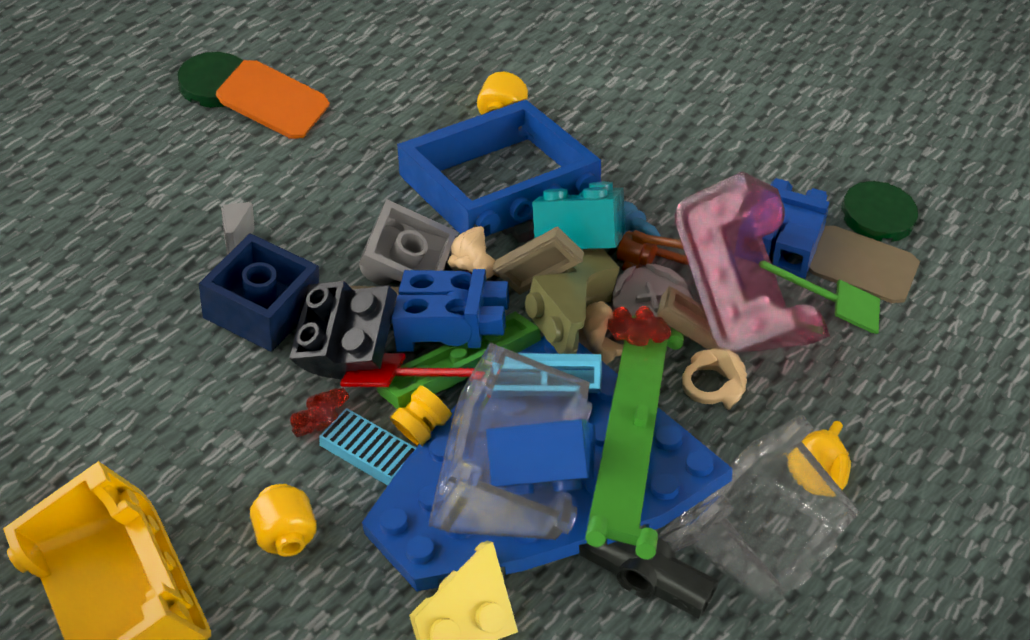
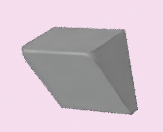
M250 202L226 204L221 208L227 255L249 233L252 234L254 232L253 204Z

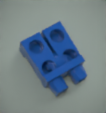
M776 178L770 185L762 184L759 196L756 197L747 219L741 222L737 230L733 257L759 265V262L762 260L770 262L774 253L773 265L806 279L825 228L829 207L827 193L814 188L808 190L806 195L792 192L793 186L789 181ZM758 242L764 244L765 248L763 253H753L746 246L749 243ZM788 253H796L801 255L803 260L800 264H792L787 262L783 256Z
M473 269L472 274L465 271L404 270L398 291L399 295H397L392 314L397 352L414 351L416 342H442L449 346H460L467 342L468 348H481L483 335L505 334V310L509 309L510 302L508 281H487L485 269Z

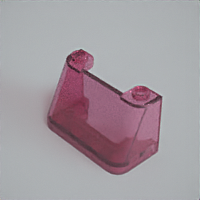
M743 171L686 197L680 202L675 212V224L715 342L721 349H729L739 354L809 345L830 337L825 320L819 310L805 304L786 308L775 274L759 267V262L762 260L771 263L762 237L780 228L784 222L785 209L777 188Z

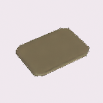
M825 226L809 271L812 275L837 283L840 279L889 303L905 302L920 261L908 251L837 226Z

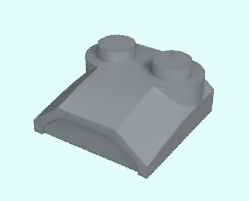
M386 199L359 262L360 270L368 280L377 284H389L394 280L401 282L404 270L443 271L451 251V245L459 232Z

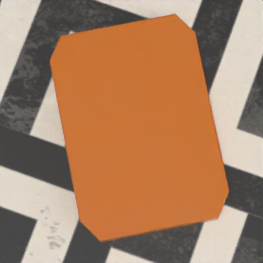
M244 60L216 91V96L222 105L290 139L304 138L330 105V102L323 93L254 60Z

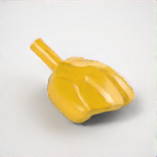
M834 421L829 430L811 432L797 439L789 446L792 469L799 480L806 483V486L813 491L838 494L848 483L851 461L848 451L838 437L843 428L840 421Z

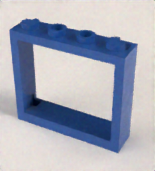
M526 99L397 144L400 176L459 234L473 228L476 224L478 227H484L485 237L533 219L532 202L539 196H543L544 190L567 189L568 195H579L583 189L589 188V183L601 182V159ZM527 139L561 166L558 169L475 200L468 198L440 172L441 170Z

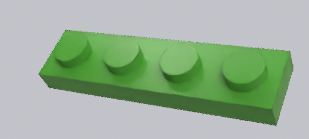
M515 311L506 316L505 334L483 335L481 348H468L467 342L460 346L444 345L402 365L400 368H484L488 370L492 353L521 352L541 340L540 329ZM395 376L389 387L376 388L377 393L398 409L405 408L411 402V394L420 385L436 394L453 387L469 377Z

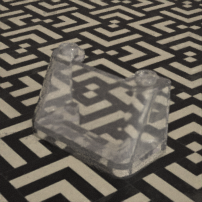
M490 343L458 399L432 505L429 526L446 533L556 540L561 533L568 534L577 515V507L572 505L571 494L563 491L553 492L552 483L534 485L535 494L517 495L506 491L505 488L491 485L486 429L576 419L588 421L592 410V403L587 401L590 382Z

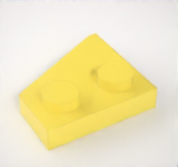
M481 542L474 549L476 553L457 572L453 570L440 583L438 591L432 597L425 598L409 615L416 640H498L518 632L493 542Z

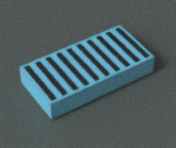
M348 408L319 436L321 447L387 486L406 459L417 449Z

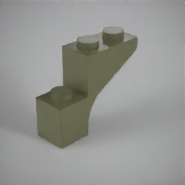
M603 248L582 249L584 251L583 262L562 273L533 276L530 293L525 299V311L559 354H577L579 329L584 327L586 307L594 302H611L620 267Z

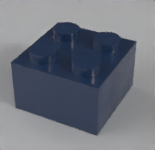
M249 233L199 283L202 316L204 319L273 352L299 323L308 285L319 284V266Z

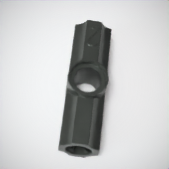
M660 538L657 540L656 554L651 559L640 558L636 554V546L618 541L608 545L605 542L600 547H593L588 543L579 545L578 555L614 573L619 584L629 592L632 589L636 590L635 595L640 598H650L652 595H655L698 619L703 616L719 583V580L676 559L672 548Z

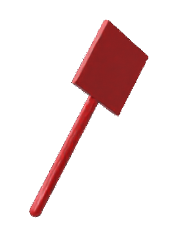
M384 353L380 369L346 372L340 382V386L389 387L395 376L485 377L487 370L484 368H400L406 358L405 353Z

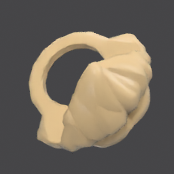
M473 227L454 239L451 245V256L448 259V264L453 271L468 270L472 273L473 269H485L486 279L493 275L498 276L493 271L495 259L485 252L484 227Z
M600 301L594 302L586 308L584 327L579 329V342L593 354H601L602 361L608 364L615 359V356H621L623 344H618L605 337L609 322L617 323L625 332L628 323L623 318L613 314L611 307L605 304V302Z
M712 348L696 352L691 357V364L686 367L682 375V387L686 395L693 401L701 404L723 402L724 407L729 410L741 399L742 394L746 391L747 373L745 365L740 360L739 355L726 348ZM697 370H715L728 378L729 381L717 391L704 392L693 385L691 377Z

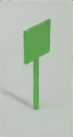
M764 260L759 262L760 268L836 302V317L868 332L879 333L880 298L840 279L837 281V291L835 294Z

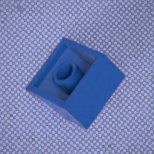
M583 419L486 429L491 487L505 488L506 496L535 494L534 485L552 483L553 492L582 489L581 480L594 479L596 440L594 424Z

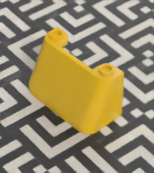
M96 462L3 528L10 546L7 549V555L11 563L20 572L25 573L29 571L41 579L64 640H207L211 637L209 624L153 504L140 489L101 462Z

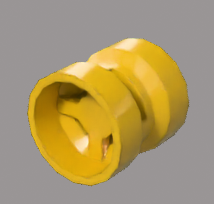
M420 385L411 394V402L405 408H398L390 417V420L416 446L418 444L423 446L431 438V431L436 426H443L452 416V413L440 398L426 387Z

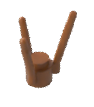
M629 230L624 234L617 250V259L624 262L623 271L633 266H636L637 269L643 265L652 264L655 255L688 266L705 269L707 266L705 262L659 248L657 245L699 252H707L709 247L706 244L649 235L638 230H634V232Z

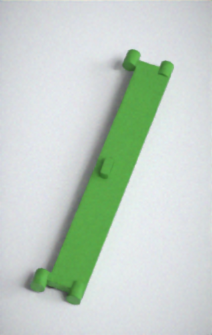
M637 315L630 317L628 320L586 530V541L593 547L604 545L606 539L636 546L637 556L642 559H651L656 554L658 534L652 528H640L666 347L668 345L673 350L680 349L684 343V335L672 327L669 328V331L646 326L644 325V319Z

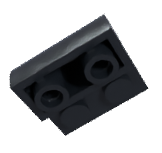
M345 281L308 285L289 359L300 368L312 374L340 380L349 371L380 369L397 293L389 285L352 289Z

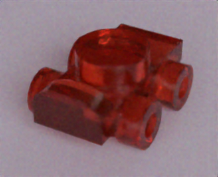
M648 306L640 307L635 313L636 318H632L631 313L626 307H619L613 313L614 319H608L607 327L616 340H626L628 343L636 346L647 345L649 339H652L655 343H661L670 338L672 331L662 317L654 316V313Z
M335 388L308 397L306 402L308 409L294 412L291 415L290 423L294 427L291 431L296 437L311 434L315 429L317 431L325 429L337 419L339 414L335 408L342 406L349 399V394L344 388Z

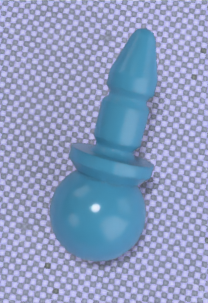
M624 201L626 232L638 230L645 234L661 236L656 227L646 221V215L642 211L638 210L633 203Z

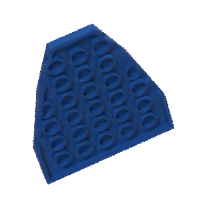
M545 336L541 337V340L521 352H517L559 354ZM580 342L578 343L577 354H593ZM602 361L601 393L492 392L489 389L488 370L487 375L482 377L452 408V416L443 426H436L431 431V438L423 446L418 444L416 450L406 459L362 521L364 534L417 592L438 588L440 583L453 570L457 572L476 553L474 549L484 541L493 542L499 565L504 567L505 574L525 571L579 554V545L587 543L586 530L617 373ZM499 368V369H516V368ZM550 369V370H594V369ZM659 407L657 408L640 526L646 525V527L654 530L664 527L731 482L733 468ZM583 419L595 425L594 479L581 480L582 489L553 492L552 483L534 485L535 494L506 496L505 488L491 487L486 429ZM606 539L607 545L617 542L614 540Z

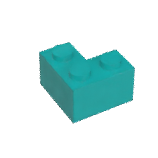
M613 182L589 183V188L583 189L579 195H568L567 189H548L543 191V196H539L532 202L534 238L558 226L580 249L616 248L626 233L624 189L613 188Z

